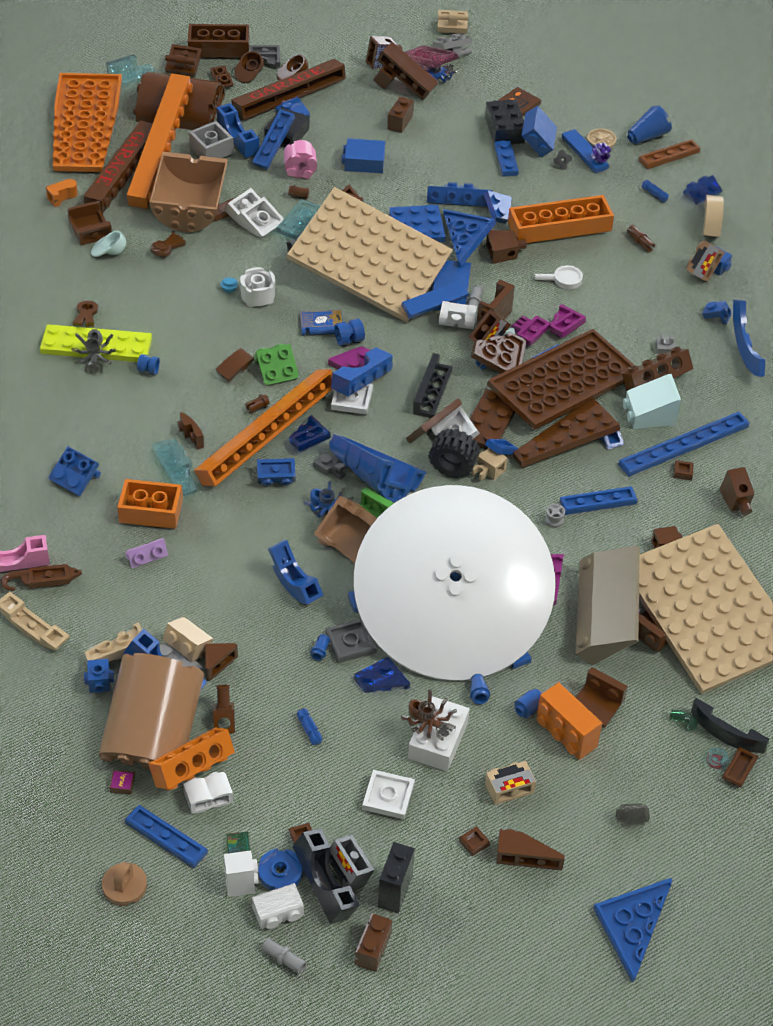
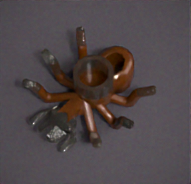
M429 690L428 701L411 700L408 705L410 717L401 716V719L407 720L410 726L422 723L420 728L415 727L412 729L417 734H420L426 725L429 724L426 736L428 739L431 738L432 726L436 727V737L443 741L444 738L442 736H448L449 731L452 732L453 729H456V726L441 721H449L451 716L457 712V709L451 710L446 717H436L443 712L448 699L444 698L439 710L435 712V705L432 703V691Z

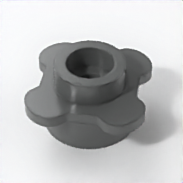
M560 150L557 157L553 159V162L560 165L561 169H566L567 164L572 161V156L567 155L564 150Z

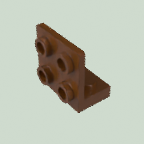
M591 667L587 673L586 683L576 696V699L602 722V727L605 728L625 701L628 686Z

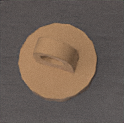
M127 862L110 867L102 879L105 897L111 903L120 906L138 902L145 895L147 889L146 874L136 864Z

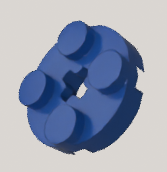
M273 849L261 857L258 876L260 882L267 889L275 890L293 883L297 886L302 879L303 869L295 852L285 849V851ZM277 867H279L280 869L283 867L286 868L284 870V873H276Z

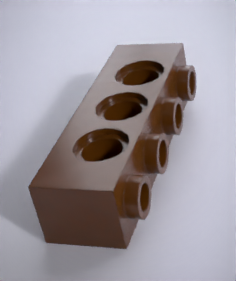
M680 346L670 349L669 353L658 354L653 360L643 361L642 365L629 367L628 371L622 373L626 391L667 374H672V377L675 378L693 370L689 349H682Z

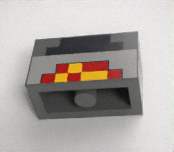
M353 835L334 840L330 846L329 863L344 887L350 886L353 890L365 886L374 872V868Z

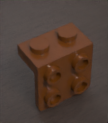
M646 610L642 615L639 614L638 639L658 653L668 644L665 640L666 633L656 626Z

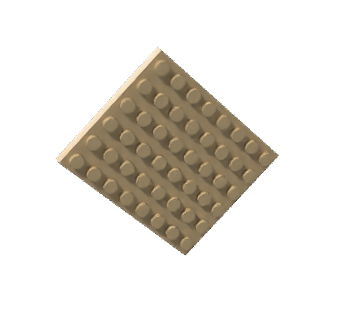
M334 187L292 246L286 258L408 323L410 318L402 308V302L427 293L453 249Z
M719 524L640 554L639 600L656 626L666 633L665 640L701 694L773 664V602Z

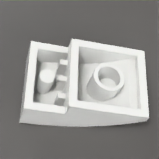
M252 188L230 201L225 208L229 216L239 225L260 238H263L285 223V219L265 197L260 198Z

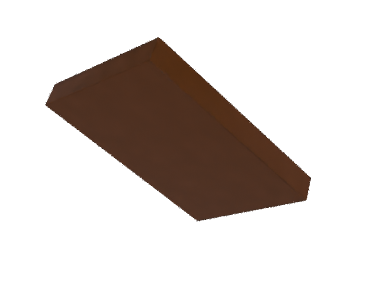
M457 398L406 437L407 441L412 443L462 405L460 399Z

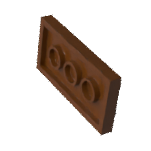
M489 389L485 390L470 418L480 433L473 440L477 441L479 448L485 450L489 448L485 445L487 439H502L515 414L513 409Z

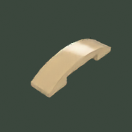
M10 591L0 599V612L21 632L42 646L56 651L70 638V635L55 624L51 627L25 607V602Z

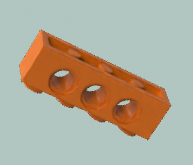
M215 727L148 764L155 786L165 790H173L182 781L191 780L195 777V774L211 769V765L226 761L228 756L235 753L228 729Z

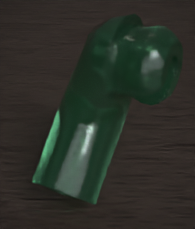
M671 709L670 720L686 722L685 728L687 730L695 731L697 729V718L686 711Z

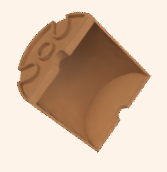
M162 152L150 199V207L154 216L165 226L182 232H195L209 226L217 213L228 159L206 156L193 159L189 154Z
M134 653L133 656L129 654L123 655L98 754L100 759L107 762H113V759L121 760L122 764L133 766L134 762L142 764L143 768L150 769L148 763L189 742L204 672L194 666L184 667L182 666V661L144 653Z

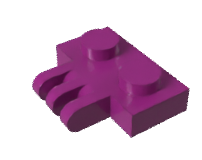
M537 315L532 320L521 316L511 325V328L518 332L516 335L526 340V345L531 346L550 328L551 323Z

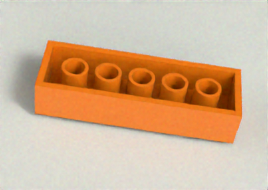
M604 195L511 207L508 214L510 230L515 232L517 239H526L527 243L612 231L614 214Z

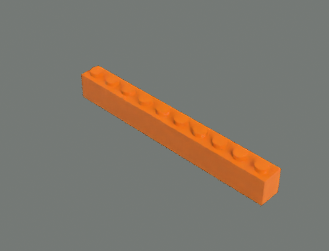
M171 73L127 193L129 206L145 209L149 207L162 152L171 151V143L176 137L175 131L180 126V117L184 115V106L188 104V95L193 89L190 76Z
M331 369L313 372L194 469L201 485H218L332 390Z

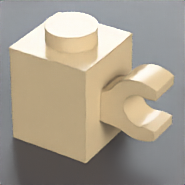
M490 448L482 451L477 458L478 464L474 466L472 475L479 472L480 480H483L486 475L493 480L497 479L506 471L507 457L496 453Z

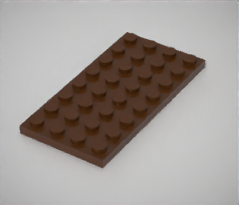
M591 329L489 379L487 386L535 430L624 384L622 373L635 365L597 331Z

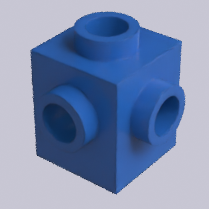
M108 659L87 660L88 672H84V684L89 685V692L102 693L111 691L110 683L114 682V671L110 670Z

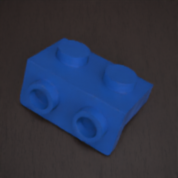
M295 458L257 459L258 483L268 486L273 483L281 482L282 485H289L292 482H296Z

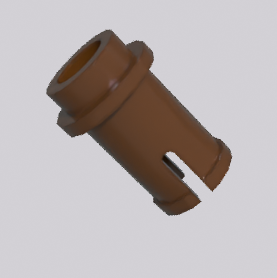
M290 186L289 196L292 198L296 196L308 199L310 188Z
M260 394L258 398L245 403L247 411L252 414L262 407L267 408L270 401L266 394Z

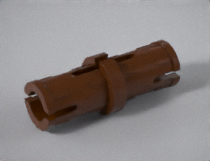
M635 225L628 227L627 233L635 239L637 244H640L647 252L654 250L655 243L647 238L646 233L641 232Z

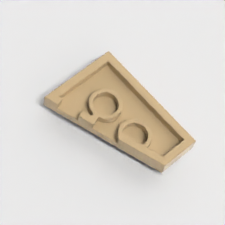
M139 622L133 624L132 630L126 633L125 631L119 632L116 639L103 641L84 652L87 660L108 659L110 662L122 659L123 655H125L123 653L130 642L142 631Z

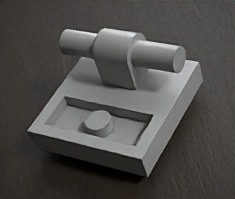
M452 34L451 38L444 36L438 37L436 41H432L434 48L450 49V52L441 54L443 60L461 58L463 55L471 54V48H461V46L472 44L471 38L466 37V35Z

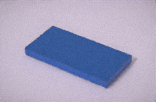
M447 260L434 280L433 290L461 281L468 291L471 263L465 262L460 266L458 261ZM467 298L458 300L453 303L466 305Z

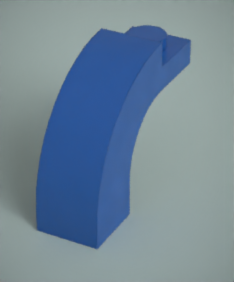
M283 540L268 548L274 563L272 567L275 574L294 599L300 603L309 604L324 595L317 578L308 576L299 567L287 540Z

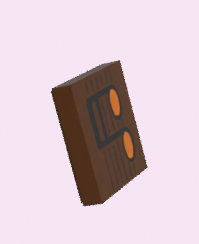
M516 87L498 100L517 99L522 116H525L526 112L541 104L540 98L519 87Z

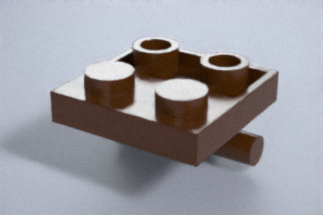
M172 44L169 55H165V61H167L165 72L195 77L202 49Z

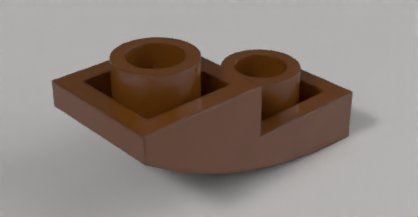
M225 65L210 68L214 81L221 82L224 88L233 87L230 73L227 72Z
M240 348L227 357L215 370L230 382L240 371L244 372L255 359L244 349Z
M184 412L179 413L180 420L177 421L179 432L182 431L185 438L190 437L191 443H195L197 450L204 448V435L197 423Z

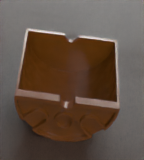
M149 71L142 74L141 83L137 85V104L133 110L134 115H136V122L141 120L153 124L171 75ZM190 78L193 89L188 95V104L184 106V115L180 117L179 128L195 130L214 122L217 112L216 107L221 106L225 97L224 85L221 82Z

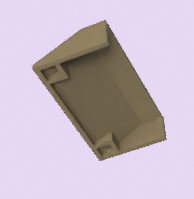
M638 546L594 552L580 560L576 655L591 665L638 642L640 547Z

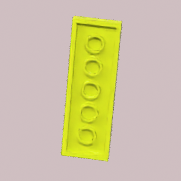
M47 324L40 346V354L85 358L90 353L80 354L76 352V349L87 350V347L76 335L79 334L88 343L87 335L89 331L96 328ZM97 329L103 336V343L106 342V339L111 334L113 335L109 345L102 348L105 351L112 350V353L109 355L100 353L107 360L138 362L141 354H149L152 333Z

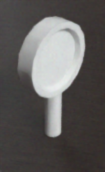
M568 265L557 268L555 274H535V280L554 281L558 287L567 290L578 288L582 284L583 274L578 268Z

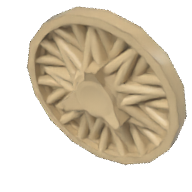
M603 128L591 130L587 136L588 143L593 147L598 143H605L611 148L616 144L617 140L616 135L612 131Z

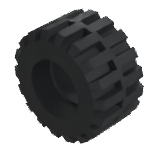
M447 429V431L442 430L435 437L428 458L430 459V464L439 473H443L448 477L463 478L472 472L479 456L480 448L477 445V441L473 440V437L467 435L466 432H461L458 429Z

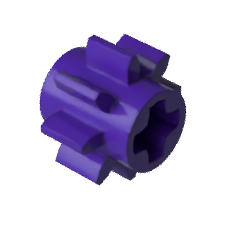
M598 143L591 149L593 151L591 157L597 163L606 162L611 157L609 152L612 150L605 143Z

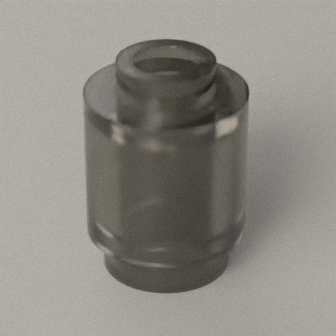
M642 803L620 804L619 809H616V820L622 826L643 825L649 822V808Z

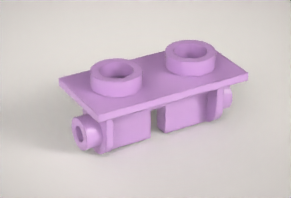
M162 538L133 549H128L125 555L127 560L130 561L131 568L166 557L168 552L165 540Z

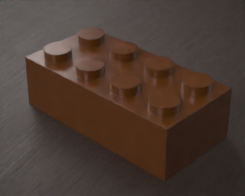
M189 24L188 47L201 48V57L241 58L245 53L249 52V24Z

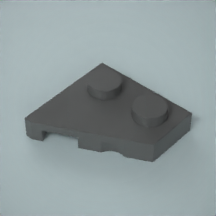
M249 45L250 51L258 52L262 56L264 64L280 67V45Z

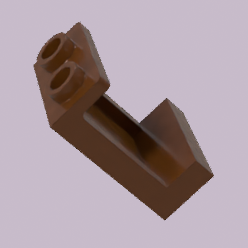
M99 201L67 208L68 221L80 246L97 242L112 232L111 223L106 221Z
M501 279L496 283L495 299L490 304L480 301L478 304L477 325L490 309L501 315L504 319L509 316L513 308L514 285Z

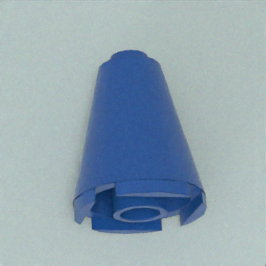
M653 105L628 130V140L631 143L638 144L668 134L672 130L671 121L668 123L667 120L668 114L659 105Z

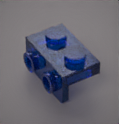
M705 175L698 179L697 183L693 181L686 185L687 189L682 193L684 195L689 193L695 204L698 205L706 200V195L716 196L723 190L714 175L709 177Z

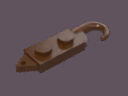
M68 564L28 568V570L8 572L3 576L1 585L5 590L15 591V587L8 586L7 582L21 578L22 583L30 588L70 584V581L82 575V571L69 567Z

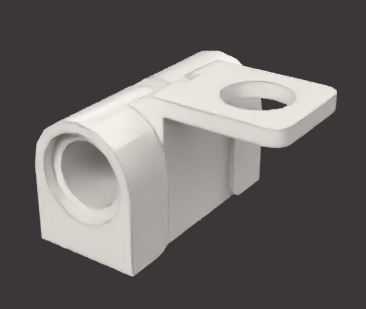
M443 301L439 325L474 330L477 306Z

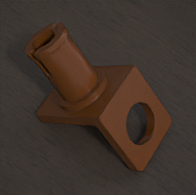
M217 685V703L213 704L214 728H221L218 725V721L226 717L230 720V726L225 729H228L229 733H234L235 705L234 702L230 703V685Z

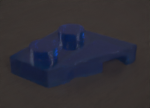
M312 415L307 418L308 422L305 425L301 424L298 430L289 437L290 444L299 452L331 438L330 431Z
M388 656L354 674V680L365 693L378 690L391 691L392 687L403 686L404 689L410 688L408 679Z

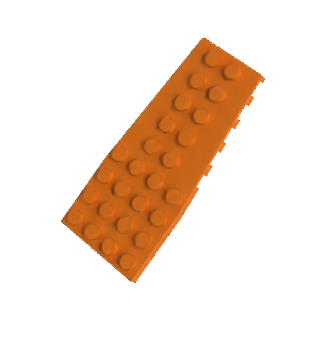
M59 73L54 107L53 171L102 172L118 113L122 74Z

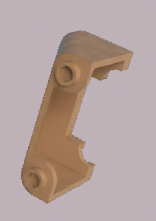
M339 496L314 535L319 538L318 542L325 547L329 545L335 547L355 563L361 543L377 518L358 503Z

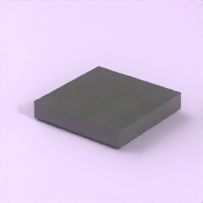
M361 619L325 628V633L330 638V645L338 663L377 653L375 643Z

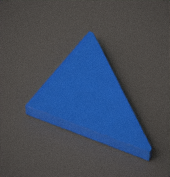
M444 209L443 213L458 263L462 266L495 226L496 221L492 218Z
M671 878L596 903L593 906L631 982L635 981L671 887L673 881Z

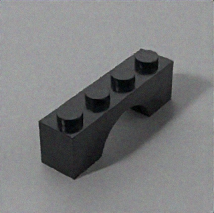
M322 829L303 832L292 847L329 923L349 919L360 905L351 887L341 886L334 879L329 866L331 847Z

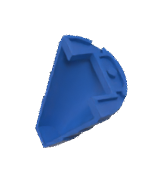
M333 434L330 440V451L345 467L350 468L375 492L392 502H397L406 497L410 491L414 492L426 475L424 470L344 436Z

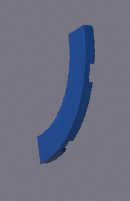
M733 299V324L738 350L748 370L758 377H764L766 359L752 350L753 345L749 333L745 331L747 324L746 301Z

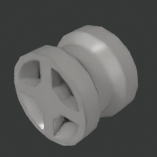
M551 504L547 507L545 523L549 527L559 528L563 525L564 507L559 504Z

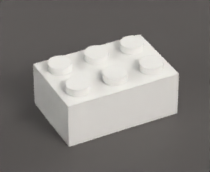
M432 696V708L435 712L439 710L441 704L445 705L443 712L436 717H446L450 711L453 712V715L449 721H441L443 724L439 725L440 728L432 726L430 739L427 738L429 724L426 725L420 734L414 731L409 743L408 759L448 772L467 727L470 708ZM418 723L416 729H419L422 723Z

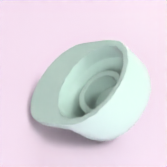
M113 231L95 243L91 254L94 257L102 256L105 253L118 255L126 247V238L120 231Z

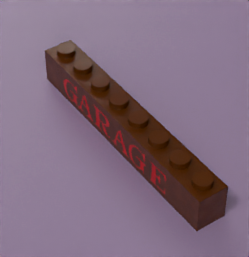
M336 59L329 60L231 99L232 105L238 111L239 118L242 120L248 119L295 97L300 98L346 79L345 65Z
M139 121L84 194V204L99 201L102 213L109 208L112 200L117 197L118 192L124 187L126 181L131 178L132 173L137 168L153 125L152 123Z

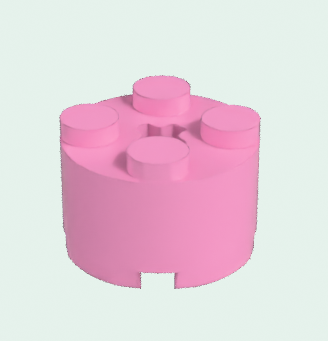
M297 140L294 141V144H289L285 147L284 163L287 175L295 178L309 179L316 171V150L310 142Z

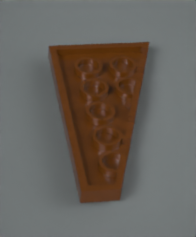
M593 399L581 405L515 450L513 456L521 467H525L619 431L620 424Z

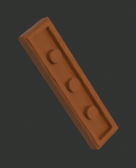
M691 139L639 156V161L646 169H651L700 153L701 148Z

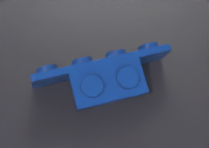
M448 182V184H444V187L428 186L427 202L488 206L484 194L487 191L493 192V190L477 189V186H473L474 184L464 183V186L457 185L456 182Z

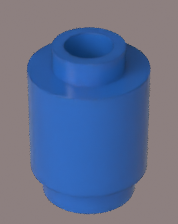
M538 689L526 692L515 701V712L520 717L529 718L538 710L542 693Z

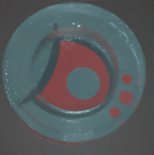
M712 748L707 753L706 762L711 768L722 769L727 765L728 754L721 748Z

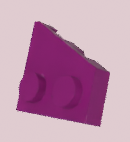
M561 304L558 313L555 314L554 320L550 324V332L563 338L586 323V316Z
M360 346L329 358L328 365L336 369H340L343 366L350 368L363 367L365 353L370 350Z

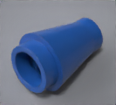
M474 674L471 677L470 698L476 704H484L489 700L490 691L483 675Z

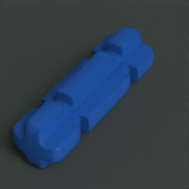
M645 180L642 182V188L646 191L648 190L650 194L660 201L665 202L668 200L669 194L655 184H652L651 181Z
M306 708L298 710L297 717L302 722L301 725L307 736L310 737L309 740L313 745L320 744L322 736L317 731L318 728L312 717L309 716L308 710Z

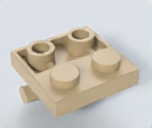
M438 10L437 32L467 34L468 11Z

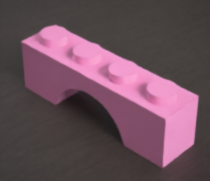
M45 535L26 537L19 547L8 551H0V572L50 565Z

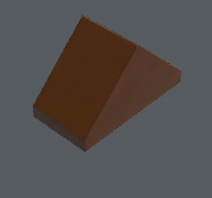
M205 644L206 679L209 682L238 658L237 644Z

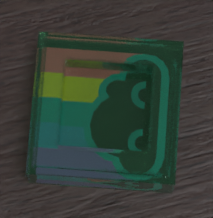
M248 831L226 833L228 854L250 851Z

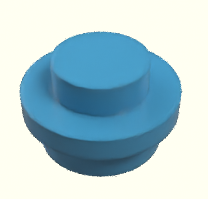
M228 277L221 281V288L224 292L233 293L238 287L236 279Z

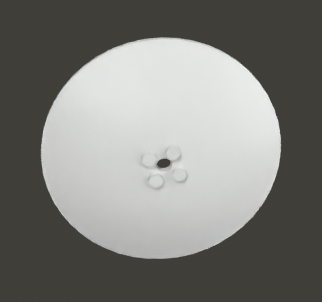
M445 485L412 493L391 505L376 519L365 535L357 554L354 569V594L357 609L366 630L378 647L391 659L410 671L426 677L447 681L471 680L474 674H481L483 677L507 668L524 656L535 644L543 632L552 611L555 596V573L552 558L544 538L537 527L520 509L502 497L486 490L461 485ZM453 572L459 573L461 580L457 582L452 581L450 574Z

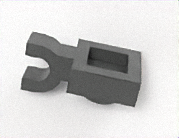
M327 452L313 461V467L326 475L333 473L340 480L346 476V473L342 471L345 465Z

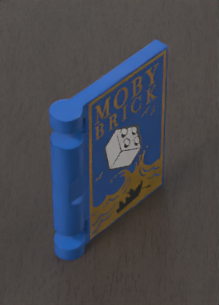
M342 310L300 311L302 335L306 334V330H309L310 335L335 334L334 325L343 322Z

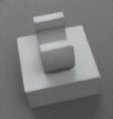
M664 334L656 337L657 354L669 353L670 349L675 347L673 334H670V337H664Z

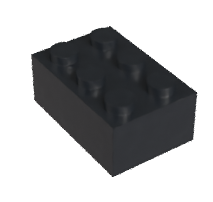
M517 99L486 102L485 120L493 143L498 141H510L511 144L525 143V139L522 137L524 119Z

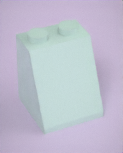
M667 374L627 391L626 398L623 399V407L627 409L628 422H631L633 429L676 425L681 398L672 374Z

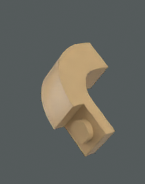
M706 195L703 205L705 217L702 235L721 236L724 207L722 196Z

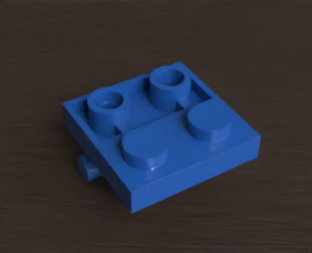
M67 446L48 479L81 496L92 476L95 478L100 477L101 472L97 470L100 464Z

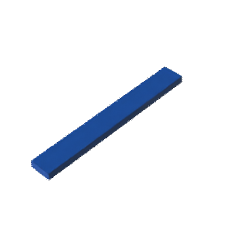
M738 411L619 460L618 465L630 477L746 429L750 423Z

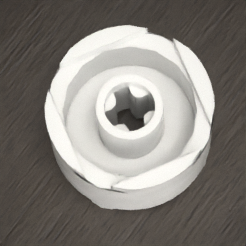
M255 267L246 270L245 274L241 275V298L248 307L271 305L274 302L275 276L271 271L266 272L264 268Z

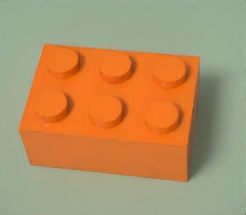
M125 479L117 507L119 523L176 529L183 503L182 485Z
M558 682L540 695L536 718L538 723L545 727L555 740L560 741L571 755L580 760L598 747L602 722L564 686Z

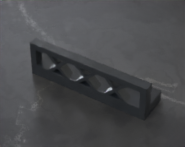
M432 354L414 399L413 414L428 418L436 415L453 371V366L439 363L440 354ZM442 370L446 371L447 373L439 375L437 371ZM439 381L442 385L435 388L433 383ZM435 394L437 398L430 400L428 395ZM430 406L433 410L430 412L422 409Z

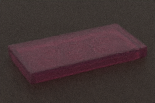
M421 45L405 52L419 65L432 68L458 59V53L426 45Z

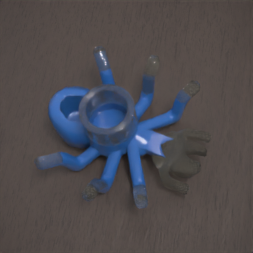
M436 57V61L432 62L425 59L428 67L426 71L437 81L440 77L443 83H446L447 79L450 80L452 75L457 72L456 70L453 71L454 65L445 64L441 68L438 57Z
M328 481V489H312L310 492L311 502H303L304 505L310 507L311 511L314 512L313 514L317 515L318 518H321L326 510L329 512L337 500H334L335 493L331 490V481ZM344 487L340 490L338 497L344 493Z

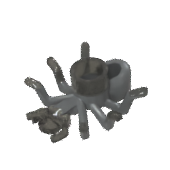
M97 329L89 331L87 341L76 333L75 336L86 346L87 350H79L78 348H71V350L80 354H90L82 360L74 361V363H85L91 358V361L85 366V373H87L88 367L90 373H92L93 368L94 372L97 373L99 367L100 372L103 373V366L97 359L100 358L106 364H112L110 360L102 357L100 353L109 355L116 351L115 348L109 351L102 350L103 347L109 345L114 335L110 334L106 342L103 343V336Z

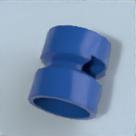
M359 318L349 320L348 324L340 322L334 325L335 337L339 346L350 344L351 341L356 343L365 340L364 326Z

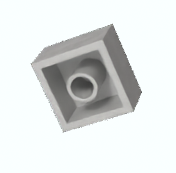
M217 121L189 131L190 148L199 157L223 158L234 153L233 137Z

